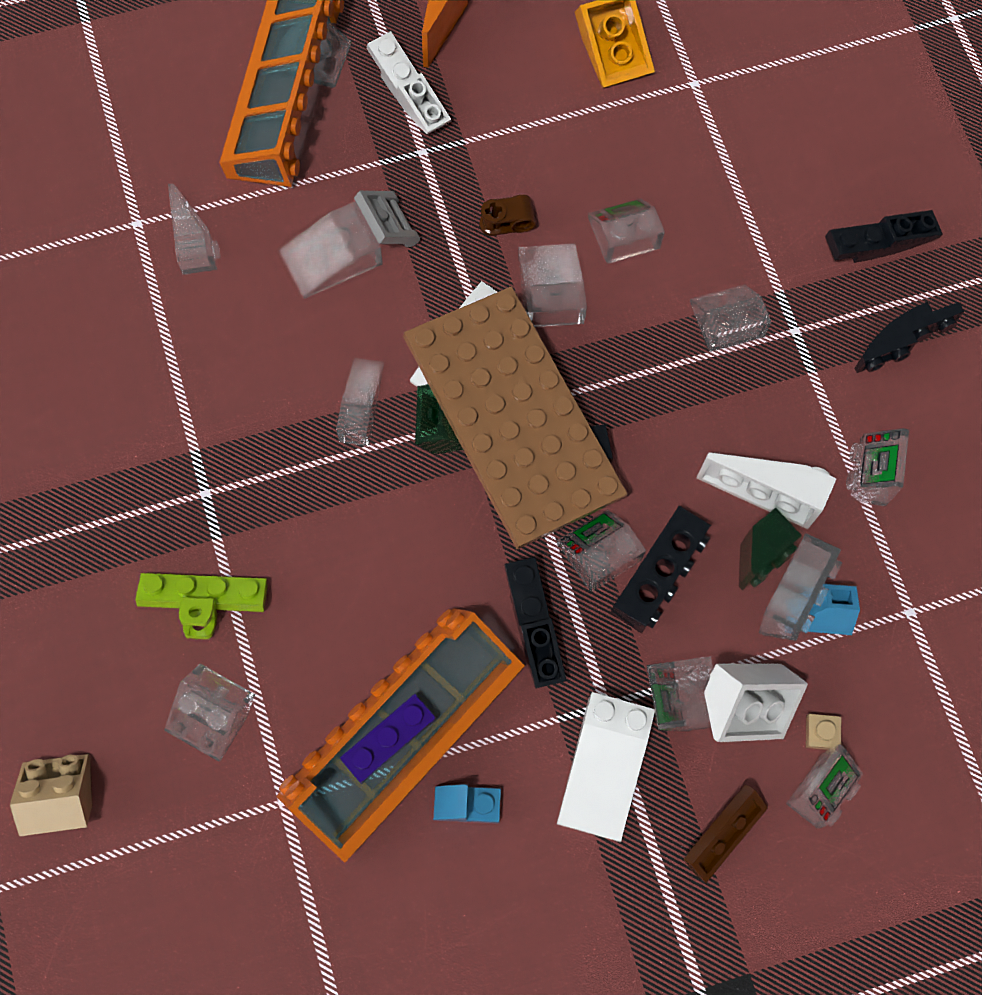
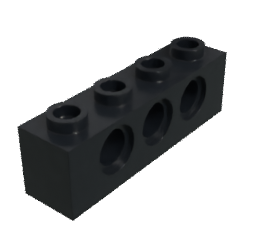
M678 506L617 599L610 614L641 634L646 626L653 629L662 615V612L657 610L662 601L664 600L667 603L671 601L679 588L674 585L679 575L684 578L687 576L695 563L690 560L695 550L701 553L711 537L707 536L706 533L711 525L683 507ZM681 541L685 544L687 550L683 552L675 550L672 542ZM656 566H666L670 570L671 575L668 577L659 575L656 571ZM642 590L650 591L654 595L655 600L653 602H645L640 598L639 592Z

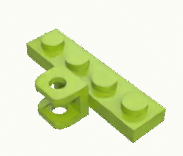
M141 573L135 601L138 607L179 608V619L183 625L185 637L190 639H210L216 628L217 610L264 612L268 584L267 579ZM194 626L204 627L202 630L199 631L193 629Z

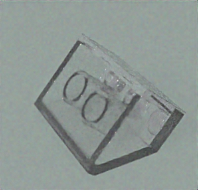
M805 533L764 612L759 629L760 634L797 641L801 632L808 633L815 619V616L810 613L815 604L821 607L829 589L824 587L827 579L831 578L834 580L841 568L842 562L837 560L841 549Z

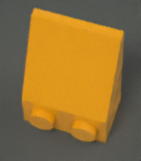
M596 0L580 5L574 13L580 34L602 88L655 72L635 0Z

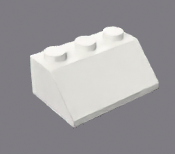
M716 664L704 691L713 738L717 742L784 739L808 683L782 664Z

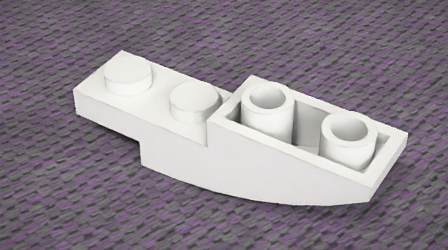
M391 31L367 44L368 52L381 70V78L406 113L426 134L451 122L450 116L422 73H417Z

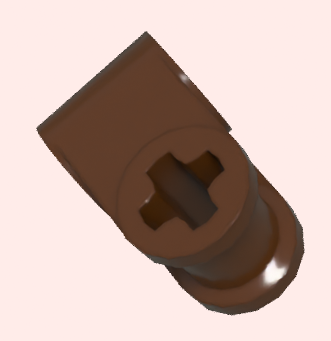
M528 195L490 199L484 202L481 207L479 227L488 236L515 232L524 233L536 226L531 199Z

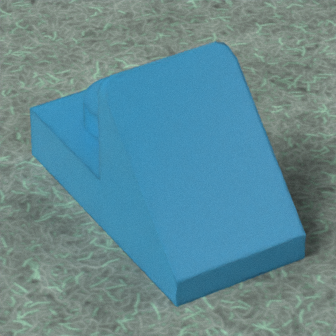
M468 784L435 786L433 820L499 823L501 789L468 787Z

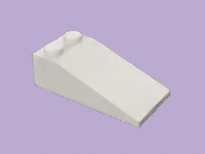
M710 452L696 477L707 484L806 529L812 525L823 511L837 479L830 476L825 469L820 467Z
M591 693L587 702L557 825L621 842L655 709L602 694Z

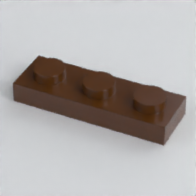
M745 785L684 857L685 863L703 882H708L768 809L756 790Z

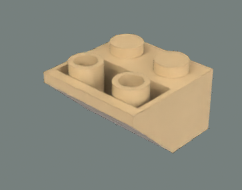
M89 754L67 755L62 758L47 760L35 759L22 763L10 802V808L19 836L85 828L88 826L92 808Z

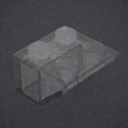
M746 284L690 299L709 352L764 338L771 324V319L762 297Z
M199 664L180 682L164 731L213 759L220 761L245 722L255 694L208 667Z

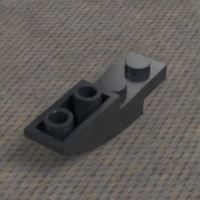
M933 210L885 216L879 223L831 229L825 235V238L835 261L852 258L853 262L857 263L920 246L940 238L943 233Z
M925 302L903 313L889 323L871 342L854 368L856 373L865 370L873 372L883 367L888 361L900 362L911 355L910 351L917 342L927 339L933 332L940 330L941 333H944L957 326V320L964 313L962 306L957 302L932 311L929 303Z
M532 557L504 564L511 594L510 599L535 689L567 681L552 618L549 616L536 558Z

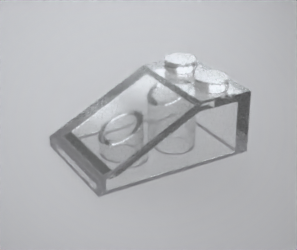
M356 201L329 212L280 249V253L304 299L383 264L381 247Z
M575 243L518 247L524 309L529 313L533 326L584 324L587 303L584 280Z

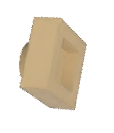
M808 714L806 716V748L840 750L841 717Z

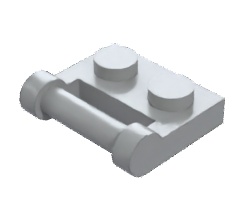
M360 190L354 197L379 244H404L405 247H412L420 241L417 231L412 230L399 207V199L394 191Z

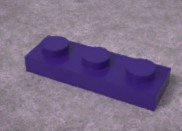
M414 694L343 754L340 760L362 785L436 721V717Z

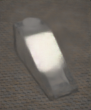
M174 183L168 184L176 257L182 274L217 270L216 258H221L218 240H212L209 229Z
M354 358L341 401L336 427L339 442L369 446L384 362Z

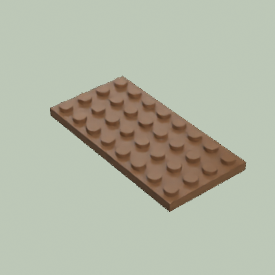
M512 286L404 332V340L516 549L524 547L627 496L626 490Z

